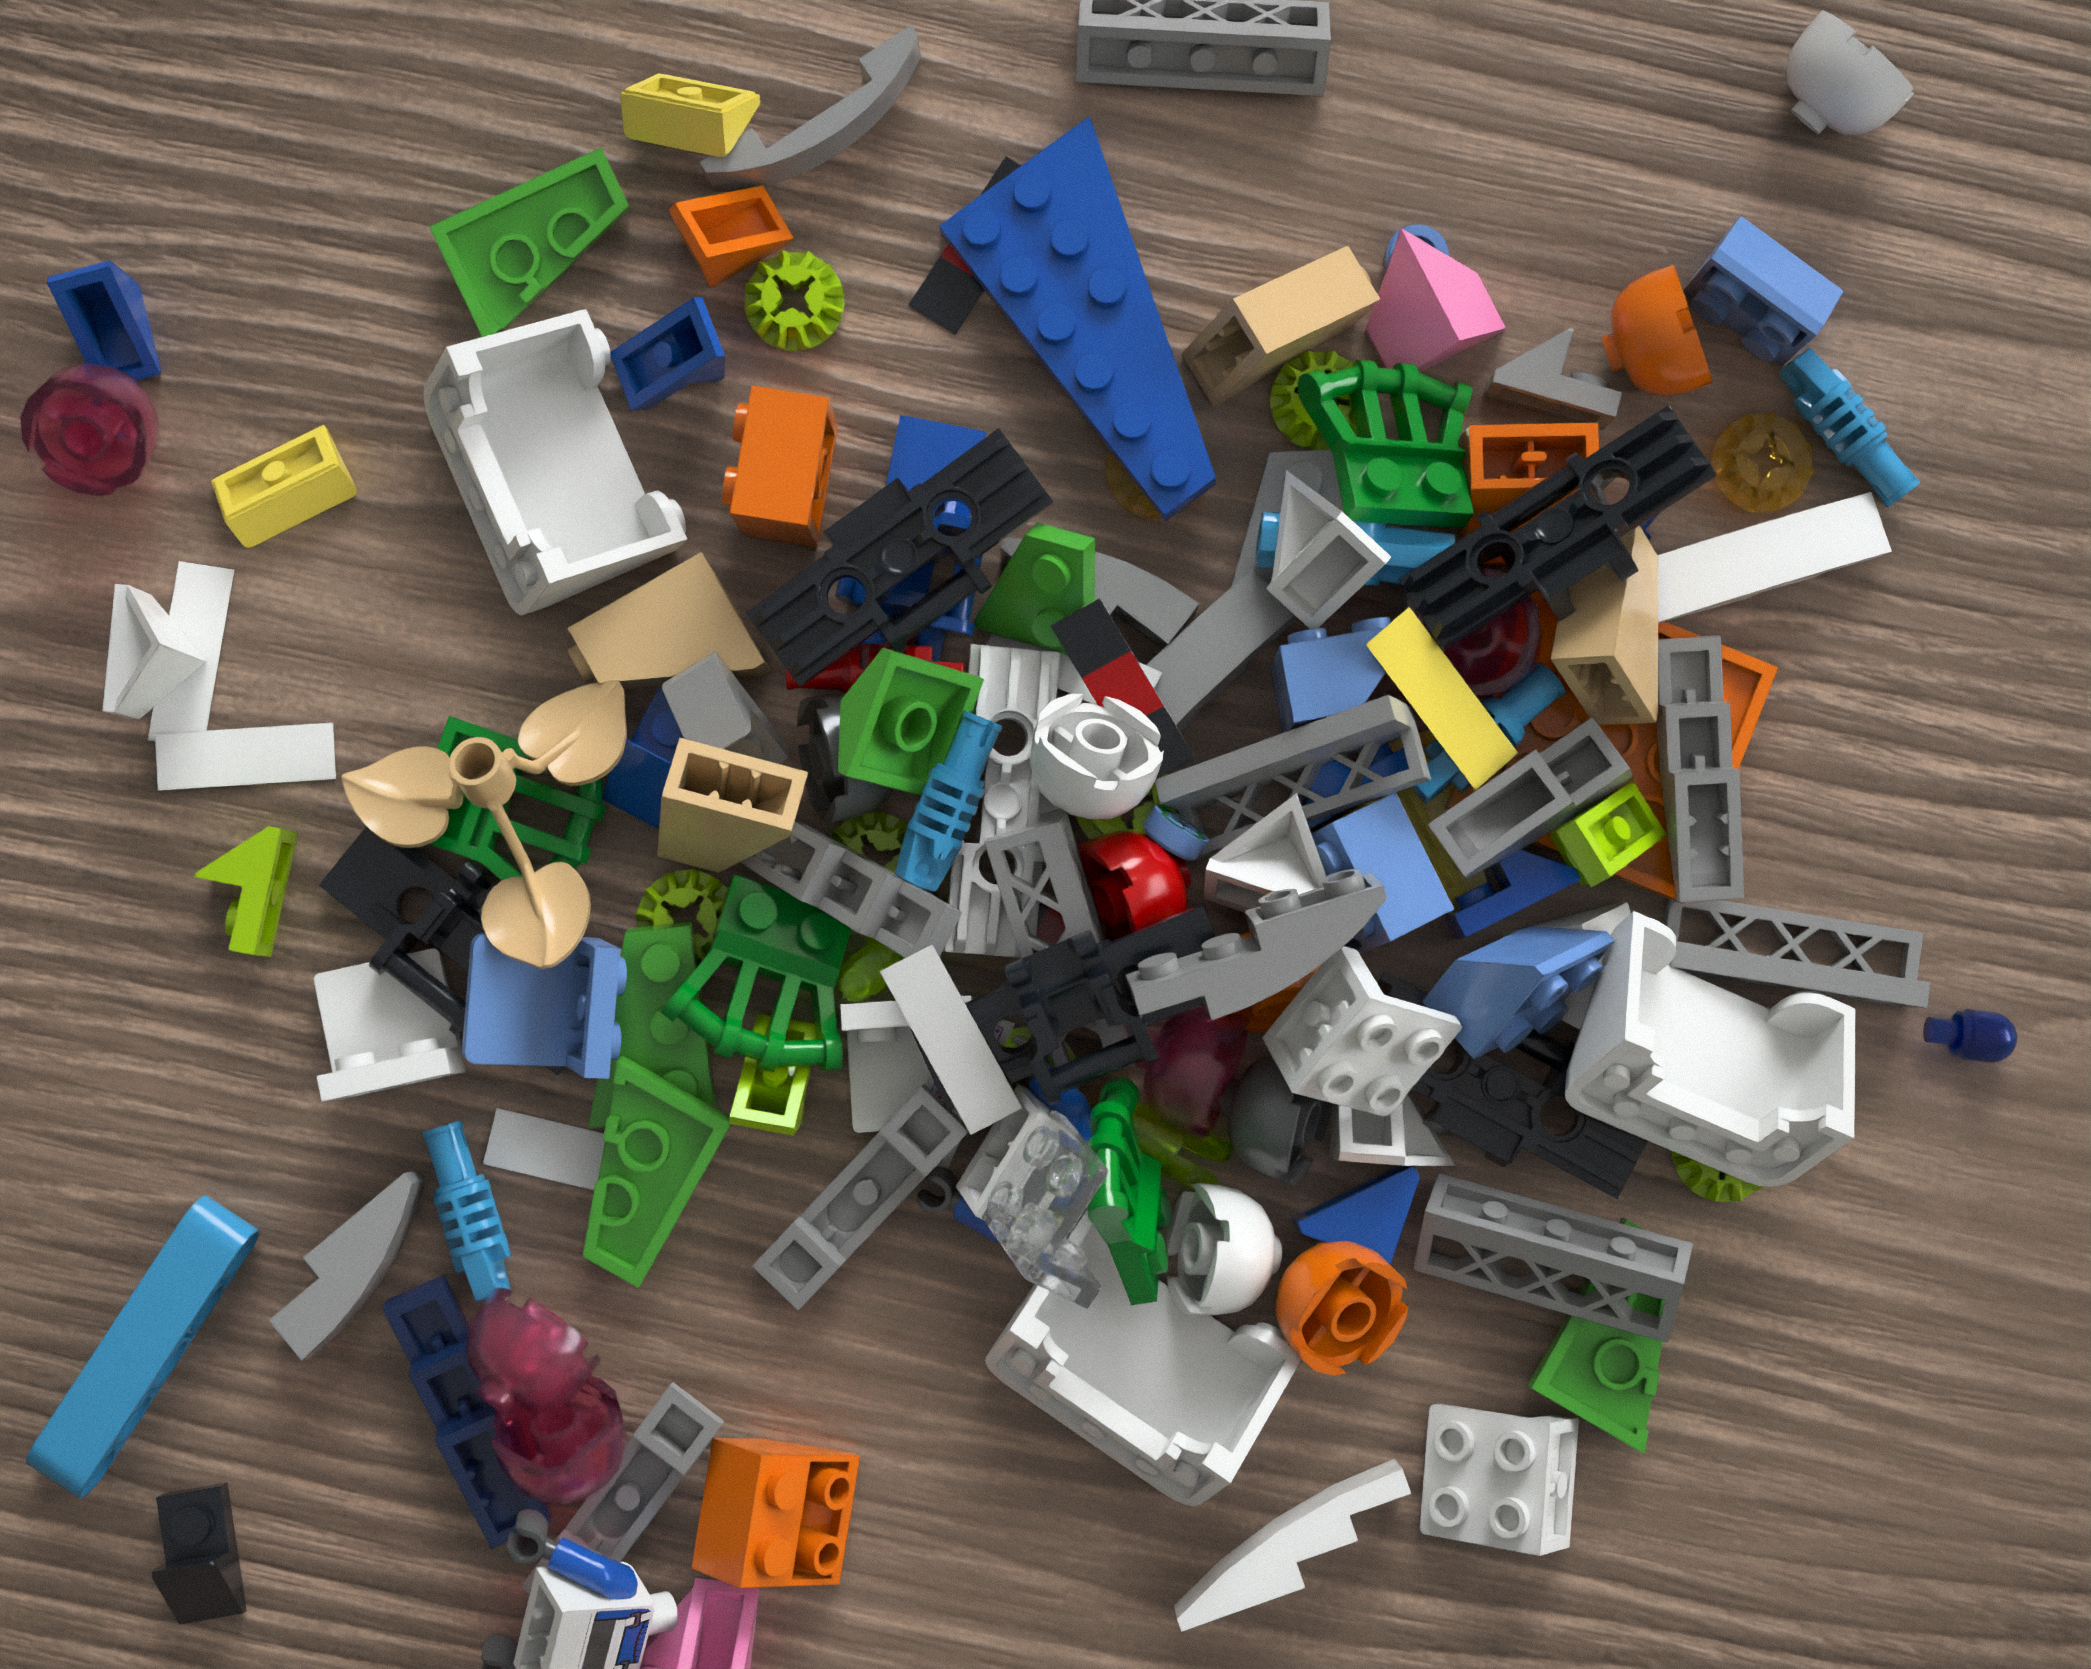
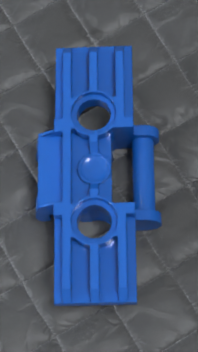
M900 415L886 485L896 478L903 483L908 491L918 483L920 485L986 438L987 432ZM956 501L943 503L945 510L933 519L935 528L946 536H958L964 533L971 523L972 517H970L969 509L964 504ZM981 555L979 558L975 560L979 568L981 566L983 555ZM932 561L896 585L891 590L892 596L880 605L889 620L899 616L929 593L934 569ZM956 562L953 575L961 570ZM842 578L838 580L835 597L843 603L861 607L865 601L866 592L858 580ZM975 592L919 632L918 640L914 645L933 646V662H940L947 634L965 638L973 637L975 624L969 622ZM879 631L862 642L886 644Z

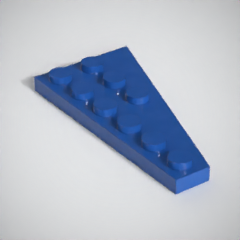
M1089 116L939 225L941 236L1166 522L1215 486L1216 476Z

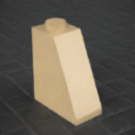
M1346 246L1233 298L1181 355L1214 407L1279 370L1285 363L1290 362L1307 350L1311 351L1349 329L1380 300V297L1373 288L1368 273L1359 265L1349 246Z
M1638 526L1620 539L1639 571L1626 580L1621 581L1618 575L1606 565L1597 569L1569 587L1571 603L1576 611L1563 620H1558L1551 660L1590 718L1593 717L1598 725L1656 723L1658 556L1641 526Z
M702 552L568 627L576 645L567 649L586 683L596 678L599 684L605 683V681L618 680L623 689L662 686V683L714 651L717 652L737 679L760 677L771 671L712 566Z
M679 738L661 797L657 857L719 873L788 838L792 833L808 772Z

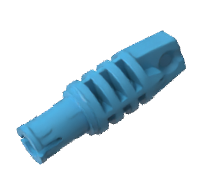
M1811 348L1802 352L1779 372V376L1796 400L1793 401V404L1803 419L1813 425L1814 428L1812 430L1817 436H1822L1826 441L1824 444L1829 450L1832 449L1837 456L1835 458L1840 464L1844 462L1847 467L1851 464L1855 466L1887 508L1920 483V480L1903 464L1894 453V450L1885 441L1884 438L1888 434L1885 431L1887 427L1883 422L1876 420L1873 416L1875 413L1870 407L1867 409L1862 402L1864 399L1859 393L1855 394L1851 389L1852 384L1836 368L1832 371Z
M1538 662L1533 670L1501 697L1491 696L1490 698L1482 699L1480 702L1515 748L1523 741L1522 737L1525 735L1523 727L1557 698H1561L1566 690L1556 675L1543 663ZM1435 739L1424 749V752L1431 759L1427 764L1431 780L1410 788L1425 804H1428L1452 783L1461 793L1471 784L1438 740Z
M966 710L962 714V721L944 764L937 762L935 768L932 767L929 772L927 785L924 784L921 792L922 797L919 802L917 801L914 808V816L907 825L895 875L901 879L930 891L938 889L962 848L964 835L970 829L972 816L976 814L979 799L983 797L986 790L983 788L985 782L980 780V777L998 734L1003 729V726Z
M461 1120L422 1132L421 1134L426 1141L440 1187L434 1190L435 1196L432 1198L434 1205L437 1206L438 1218L444 1229L443 1234L448 1242L452 1263L456 1273L465 1271L475 1301L479 1302L507 1293L511 1289L504 1263V1258L510 1257L511 1252L506 1233L501 1225L500 1214L497 1212V1204L490 1189L489 1179L485 1180L484 1174L477 1176L464 1134V1125Z

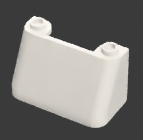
M586 309L448 346L445 348L424 386V404L430 425L503 593L512 609L521 616L551 606L678 550L687 540L685 535L686 522L678 503L673 499L669 500L658 490L645 494L598 388V384L603 379L605 373V366L610 363V348L603 332L598 328H594Z
M1633 911L1615 927L1611 933L1615 942L1604 954L1601 963L1604 969L1596 979L1567 1068L1565 1099L1571 1107L1600 1121L1758 1186L1775 1187L1786 1185L1854 1139L1855 1008L1813 990L1796 992L1778 1002L1771 1009L1766 1008L1680 969L1670 967L1668 964L1676 955V936L1670 928L1659 921Z
M1087 1208L986 1356L985 1363L995 1377L1157 1490L1177 1502L1195 1507L1202 1505L1232 1482L1302 1359L1288 1345L1281 1330L1271 1324L1259 1322L1256 1326L1246 1324L1240 1326L1234 1332L1211 1315L1184 1314L1175 1306L1168 1286L1160 1280L1158 1282L1157 1302L1131 1306L1108 1245L1089 1220Z

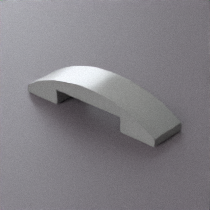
M912 25L858 59L862 81L865 85L776 143L766 148L753 128L740 136L733 149L726 156L721 158L708 156L699 163L706 181L712 190L736 191L784 181L821 165L861 138L891 108L903 92L917 67L921 54L918 34Z
M925 1084L922 1085L752 1267L791 1305L799 1310L969 1132L964 1122L951 1109L947 1110L944 1103Z
M672 1382L555 1541L559 1543L561 1538L564 1537L600 1555L621 1562L725 1421ZM542 1558L536 1567L548 1566L549 1561ZM536 1567L521 1586L529 1594Z

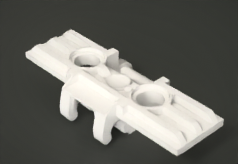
M977 644L970 645L968 673L984 679L972 713L994 723L1004 719L1017 722L1025 732L1026 741L1022 751L1014 756L1001 755L992 748L981 777H984L985 784L983 788L986 790L982 797L980 826L976 829L975 843L964 842L951 865L948 904L961 911L962 914L944 947V952L1021 958L998 884L989 883L982 877L979 871V859L983 852L987 850L985 846L986 838L1036 825L1040 814L1060 809L1040 792L1030 766L1033 735L1039 714L1052 700L1056 699L1059 652ZM1039 841L1007 850L1014 858L1015 870L1013 874L1036 886L1041 877L1042 863H1044ZM1017 890L1023 909L1030 896ZM1037 900L1026 918L1030 934L1034 936L1037 933L1039 901Z

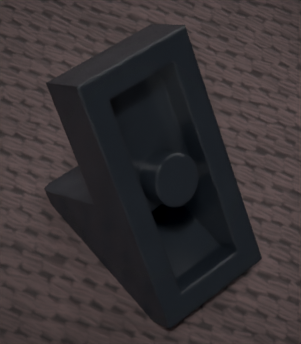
M228 1482L164 1493L156 1497L166 1562L151 1571L152 1579L179 1625L246 1612L247 1608Z

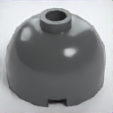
M829 693L806 697L800 702L797 714V727L809 725L810 738L808 744L798 745L802 770L808 772L805 785L815 811L828 810L822 820L825 824L851 820L868 814L886 802L894 788L847 777L838 772L840 703L846 693Z
M1270 1054L1251 1064L1244 1072L1241 1080H1230L1222 1097L1220 1111L1221 1115L1229 1117L1227 1126L1228 1137L1237 1156L1251 1170L1269 1179L1294 1186L1301 1182L1314 1159L1305 1157L1303 1154L1313 1137L1315 1140L1322 1142L1333 1103L1292 1093Z

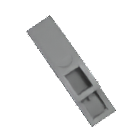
M1349 869L1325 877L1322 880L1324 887L1298 894L1296 889L1278 890L1261 897L1258 900L1259 907L1244 911L1251 936L1241 939L1238 933L1224 934L1205 941L1202 944L1203 951L1180 958H1177L1175 953H1163L1144 959L1138 964V971L1125 974L1139 1015L1201 997L1202 1004L1210 1019L1215 1020L1245 1009L1282 991L1314 971L1337 953L1367 924L1387 899L1384 885L1371 872L1362 875L1360 869Z

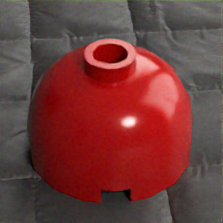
M1120 830L1101 835L1078 846V849L1082 851L1080 856L1097 911L1107 930L1104 932L1106 940H1116L1186 910L1188 904L1186 889L1191 885V878L1185 862L1182 858L1172 853L1170 854L1169 851L1157 844L1147 834Z

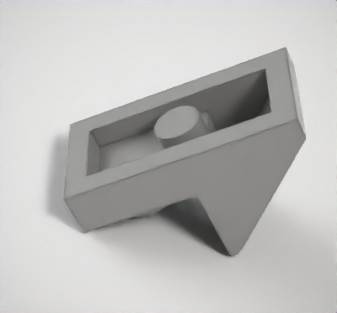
M1569 328L1496 369L1486 383L1483 396L1576 423H1598V429L1604 430L1616 417L1622 392L1606 388L1607 381L1592 374L1573 372L1570 374V377L1561 375L1573 334V328Z
M716 651L662 683V691L684 739L780 764L789 758V746Z

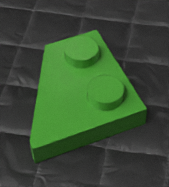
M1037 522L1024 535L974 619L975 628L1067 655L1050 625L1095 601V538Z

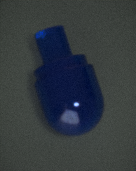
M1966 1009L1964 1011H1956L1951 1019L1928 1017L1924 1023L1923 1037L1925 1042L1948 1045L1950 1053L1959 1056L1963 1060L1987 1063L2000 1062L2009 1057L2017 1045L2015 1026L2006 1016L1997 1012Z

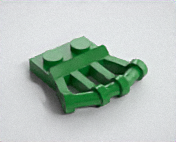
M1355 360L1351 367L1328 374L1321 370H1315L1299 377L1297 390L1300 401L1332 451L1343 510L1346 516L1353 522L1464 528L1474 515L1462 463L1466 450L1460 448L1458 443L1464 414L1473 392L1472 386L1460 381H1456L1452 386L1420 373L1414 364L1396 363L1392 369L1378 368L1377 364L1370 360ZM1377 393L1390 394L1399 440H1389L1386 438ZM1350 394L1359 437L1353 432L1333 400L1334 398ZM1418 400L1442 409L1435 443L1427 441Z
M452 716L448 717L437 749L445 752L450 757L453 750L461 742L474 737H483L493 741L501 752L507 748H512L517 756L533 761L523 753L517 739ZM514 768L516 787L510 799L503 804L506 814L515 792L572 812L563 838L510 820L519 840L556 853L547 865L554 862H563L576 870L581 863L587 864L592 849L587 848V844L596 821H603L608 808L603 806L602 778L592 783L577 786V796L521 777L522 770ZM464 794L463 803L460 808L448 809L449 821L444 834L429 844L481 862L500 880L511 877H523L519 870L494 849L498 836L502 832L490 810L473 805Z
M734 874L728 884L707 956L667 1002L661 1013L672 1022L679 1018L714 1046L715 1054L731 1058L732 1054L736 1053L757 1060L758 1068L774 1072L776 1067L820 1065L822 1071L840 1070L843 1052L840 1034L837 1032L833 990L840 975V966L851 928L820 908L802 902L783 890ZM725 963L737 967L738 970L722 1020L699 1002L695 995L719 966ZM756 974L781 982L765 1035L742 1028V1020ZM799 988L811 992L816 1039L785 1041L786 1031Z
M1114 1077L1104 1084L1099 1095V1103L1093 1107L1090 1115L1089 1125L1092 1137L1087 1143L1086 1161L1093 1177L1094 1193L1088 1197L1087 1207L1088 1218L1107 1243L1132 1306L1157 1302L1159 1273H1166L1168 1269L1167 1250L1162 1232L1164 1227H1170L1171 1208L1166 1190L1160 1188L1162 1168L1160 1161L1141 1151L1132 1116L1140 1099L1138 1087L1131 1079Z

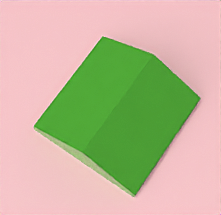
M882 648L841 699L838 772L847 777L922 795L921 792L924 784L927 785L931 768H935L937 762L941 764L945 762L962 721L964 710L972 713L984 679L950 667Z

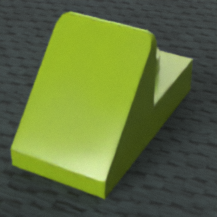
M1631 781L1551 831L1550 838L1566 864L1575 868L1581 879L1578 882L1581 885L1589 884L1590 887H1593L1621 870L1664 838L1667 833L1634 781Z
M268 826L194 874L196 878L242 887L240 899H233L226 915L225 933L231 937L228 950L256 956H272L298 833Z
M757 1013L752 1032L765 1035L771 1015ZM790 1019L785 1041L816 1039L815 1024ZM745 1057L729 1117V1124L794 1136L803 1123L806 1089L812 1065L776 1067L774 1072L758 1068L757 1060Z

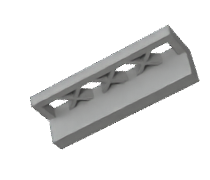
M1080 0L1075 82L1324 96L1331 45L1329 2L1300 0ZM1092 12L1118 13L1119 15L1093 14ZM1164 16L1181 17V19H1180V18H1165ZM1227 20H1242L1244 22H1233ZM1289 23L1312 24L1315 26L1290 25Z
M1386 695L1155 780L1160 804L1179 810L1180 816L1191 822L1203 833L1198 809L1217 802H1222L1235 809L1224 833L1209 839V842L1197 858V861L1214 856L1256 824L1253 823L1243 827L1248 817L1257 822L1264 818V816L1252 809L1265 785L1278 781L1290 787L1293 791L1289 798L1297 793L1301 805L1305 797L1315 801L1302 806L1306 821L1309 823L1430 781L1431 777L1412 707L1390 695ZM1401 737L1409 769L1387 777L1369 770L1368 768L1380 745ZM1361 751L1356 762L1346 757ZM1336 760L1350 767L1352 770L1339 794L1324 798L1310 790L1322 765ZM1302 773L1298 782H1295L1288 778L1290 776ZM1364 775L1374 780L1373 782L1359 786ZM1244 793L1240 803L1231 798Z
M1056 809L1042 813L1036 825L986 838L985 846L1021 959L1036 953V951L1052 946L1030 934L1026 918L1036 900L1062 915L1065 928L1057 943L1090 929L1097 943L1106 940L1067 812L1062 809ZM1039 841L1046 868L1036 886L1011 873L1005 850ZM1049 877L1055 896L1042 890ZM1017 890L1030 896L1023 909ZM1117 976L1115 986L1117 990L1123 994ZM1104 1018L1084 1025V1027L1099 1034L1103 1047L1134 1035L1129 1023L1126 1022L1118 1026L1113 1025L1109 1027ZM1068 1033L1058 1037L1060 1048L1055 1049L1051 1053L1055 1067L1070 1062L1064 1043Z
M1671 899L1666 900L1663 924L1670 928L1676 936V955L1668 964L1670 967H1675L1691 974L1796 991L1813 990L1827 996L1907 1009L1927 1008L1931 982L1917 980L1924 934L1922 932L1723 900L1696 901L1683 904ZM1682 908L1705 912L1721 934L1704 946L1678 942ZM1721 915L1740 917L1741 919L1729 927ZM1754 920L1768 922L1783 944L1767 956L1751 954L1747 952L1735 934ZM1784 925L1802 927L1804 929L1792 937ZM1817 930L1826 931L1832 934L1846 954L1830 966L1813 964L1798 944ZM1847 935L1867 939L1855 947ZM1881 940L1903 944L1899 977L1875 974L1861 954ZM1727 941V943L1733 950L1721 949L1717 947H1719L1721 944ZM1790 952L1795 960L1782 959L1780 957ZM1852 962L1858 971L1844 969V967Z
M1438 1173L1425 1210L1413 1270L1668 1343L1682 1294L1693 1243ZM1435 1235L1461 1242L1470 1255L1454 1259L1433 1253L1432 1247ZM1507 1256L1524 1260L1533 1273L1523 1277L1507 1274L1496 1261ZM1571 1274L1589 1278L1597 1291L1587 1295L1570 1292L1560 1279ZM1638 1292L1665 1300L1661 1316L1658 1317L1632 1309L1625 1300V1297Z

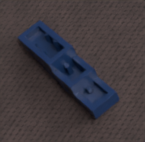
M445 1274L385 1300L383 1312L411 1364L409 1377L437 1429L435 1442L490 1548L494 1549L507 1543L510 1532L519 1533L515 1528L517 1514L522 1510H536L544 1515L548 1524L551 1523V1514L502 1394Z

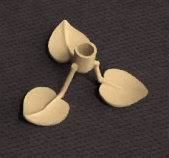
M618 680L605 681V683L600 684L598 682L587 684L555 696L537 707L526 718L518 734V744L521 750L533 761L517 756L512 748H507L501 752L493 741L483 737H474L461 742L453 750L450 757L445 752L433 747L406 748L394 752L367 767L343 774L342 784L355 813L372 833L391 845L403 848L421 847L439 839L448 826V809L460 808L463 803L464 794L473 805L480 808H488L499 826L523 877L504 879L492 888L482 907L481 921L483 930L492 945L503 955L538 969L552 968L566 959L583 938L590 918V894L580 874L567 863L554 862L534 873L533 866L503 808V804L510 799L516 787L514 768L534 775L540 774L548 768L557 782L568 786H580L595 782L612 771L624 753L627 739L624 689Z

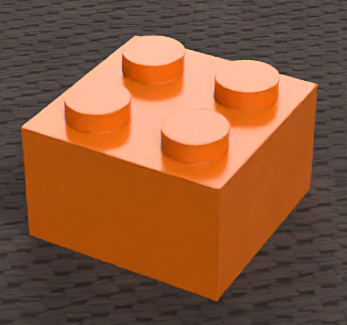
M751 385L748 404L738 403L733 425V441L740 442L738 467L728 466L726 469L722 490V504L729 505V515L732 516L743 536L818 548L838 430V423L828 397Z

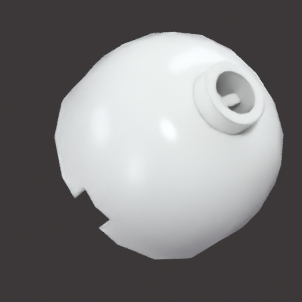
M1824 10L1803 31L1790 51L1786 65L1787 85L1798 100L1791 111L1802 123L1818 135L1826 126L1843 135H1863L1881 127L1893 117L1914 95L1912 92L1913 87L1873 45L1870 49L1867 48L1856 38L1852 37L1856 33L1854 29Z
M1069 694L1052 700L1039 714L1031 747L1030 766L1040 792L1056 807L1071 815L1086 819H1112L1127 813L1137 806L1155 782L1163 760L1164 751L1160 752L1158 748L1161 735L1157 726L1140 710L1119 699L1107 696L1103 700L1104 707L1092 703H1081L1084 694Z
M1193 1184L1195 1192L1183 1191L1178 1197L1171 1214V1225L1168 1227L1166 1239L1167 1256H1174L1178 1253L1177 1270L1179 1276H1167L1169 1291L1175 1306L1184 1314L1218 1315L1238 1312L1256 1301L1268 1286L1272 1274L1278 1271L1282 1259L1280 1239L1274 1235L1273 1226L1263 1207L1242 1191L1222 1185Z

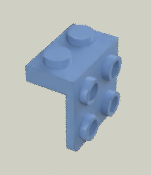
M485 933L477 934L472 939L470 945L462 1054L464 1058L473 1064L566 1066L583 1078L609 1079L611 1060H617L621 1049V1029L619 1023L614 1021L616 996L623 995L627 982V967L625 959L620 957L621 949L600 938L583 937L578 946L566 959L552 968L542 970L503 955L492 945Z

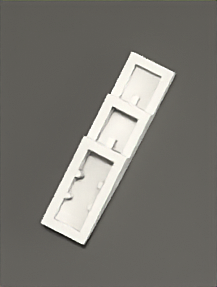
M1872 492L1763 522L1657 555L1658 623L1744 600L1764 591L1811 579L1825 572L1875 559L1892 552Z
M1392 1459L1333 1484L1273 1519L1223 1557L1174 1605L1181 1632L1304 1589L1305 1585L1297 1562L1358 1541L1350 1515L1411 1494L1402 1467L1395 1459Z

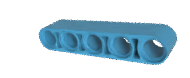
M207 1195L200 1197L191 1206L36 1439L26 1457L27 1465L79 1499H83L93 1490L115 1460L250 1254L260 1236L259 1229Z

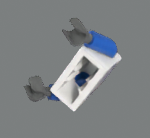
M1014 1036L1012 1038L1018 1046H1022L1029 1040L1024 1036ZM1035 1074L1026 1077L1031 1082L1029 1087L1026 1088L1017 1084L1013 1091L1023 1109L993 1124L959 1182L954 1173L949 1169L940 1166L935 1167L926 1178L930 1182L939 1184L944 1189L945 1196L938 1197L922 1189L917 1195L920 1208L932 1214L940 1213L948 1208L954 1212V1220L996 1243H1010L1039 1238L1044 1233L1060 1237L1071 1233L1085 1209L1088 1208V1197L1094 1193L1093 1177L1086 1161L1087 1143L1092 1137L1089 1125L1092 1108L1085 1095L1077 1088L1061 1094L1062 1101L1049 1105Z
M530 1509L520 1511L517 1514L515 1528L519 1533L510 1532L507 1542V1550L511 1559L519 1564H530L542 1557L548 1560L549 1563L548 1566L536 1567L518 1643L515 1639L503 1634L488 1636L484 1641L481 1655L483 1660L482 1669H640L648 1636L672 1631L677 1625V1607L673 1596L667 1591L649 1594L634 1568L625 1562H618L600 1555L564 1537L561 1538L559 1543L548 1538L549 1525L542 1513Z

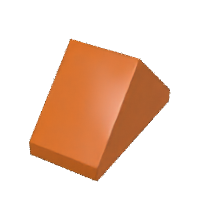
M763 185L677 202L668 210L680 237L710 288L781 249L794 238Z

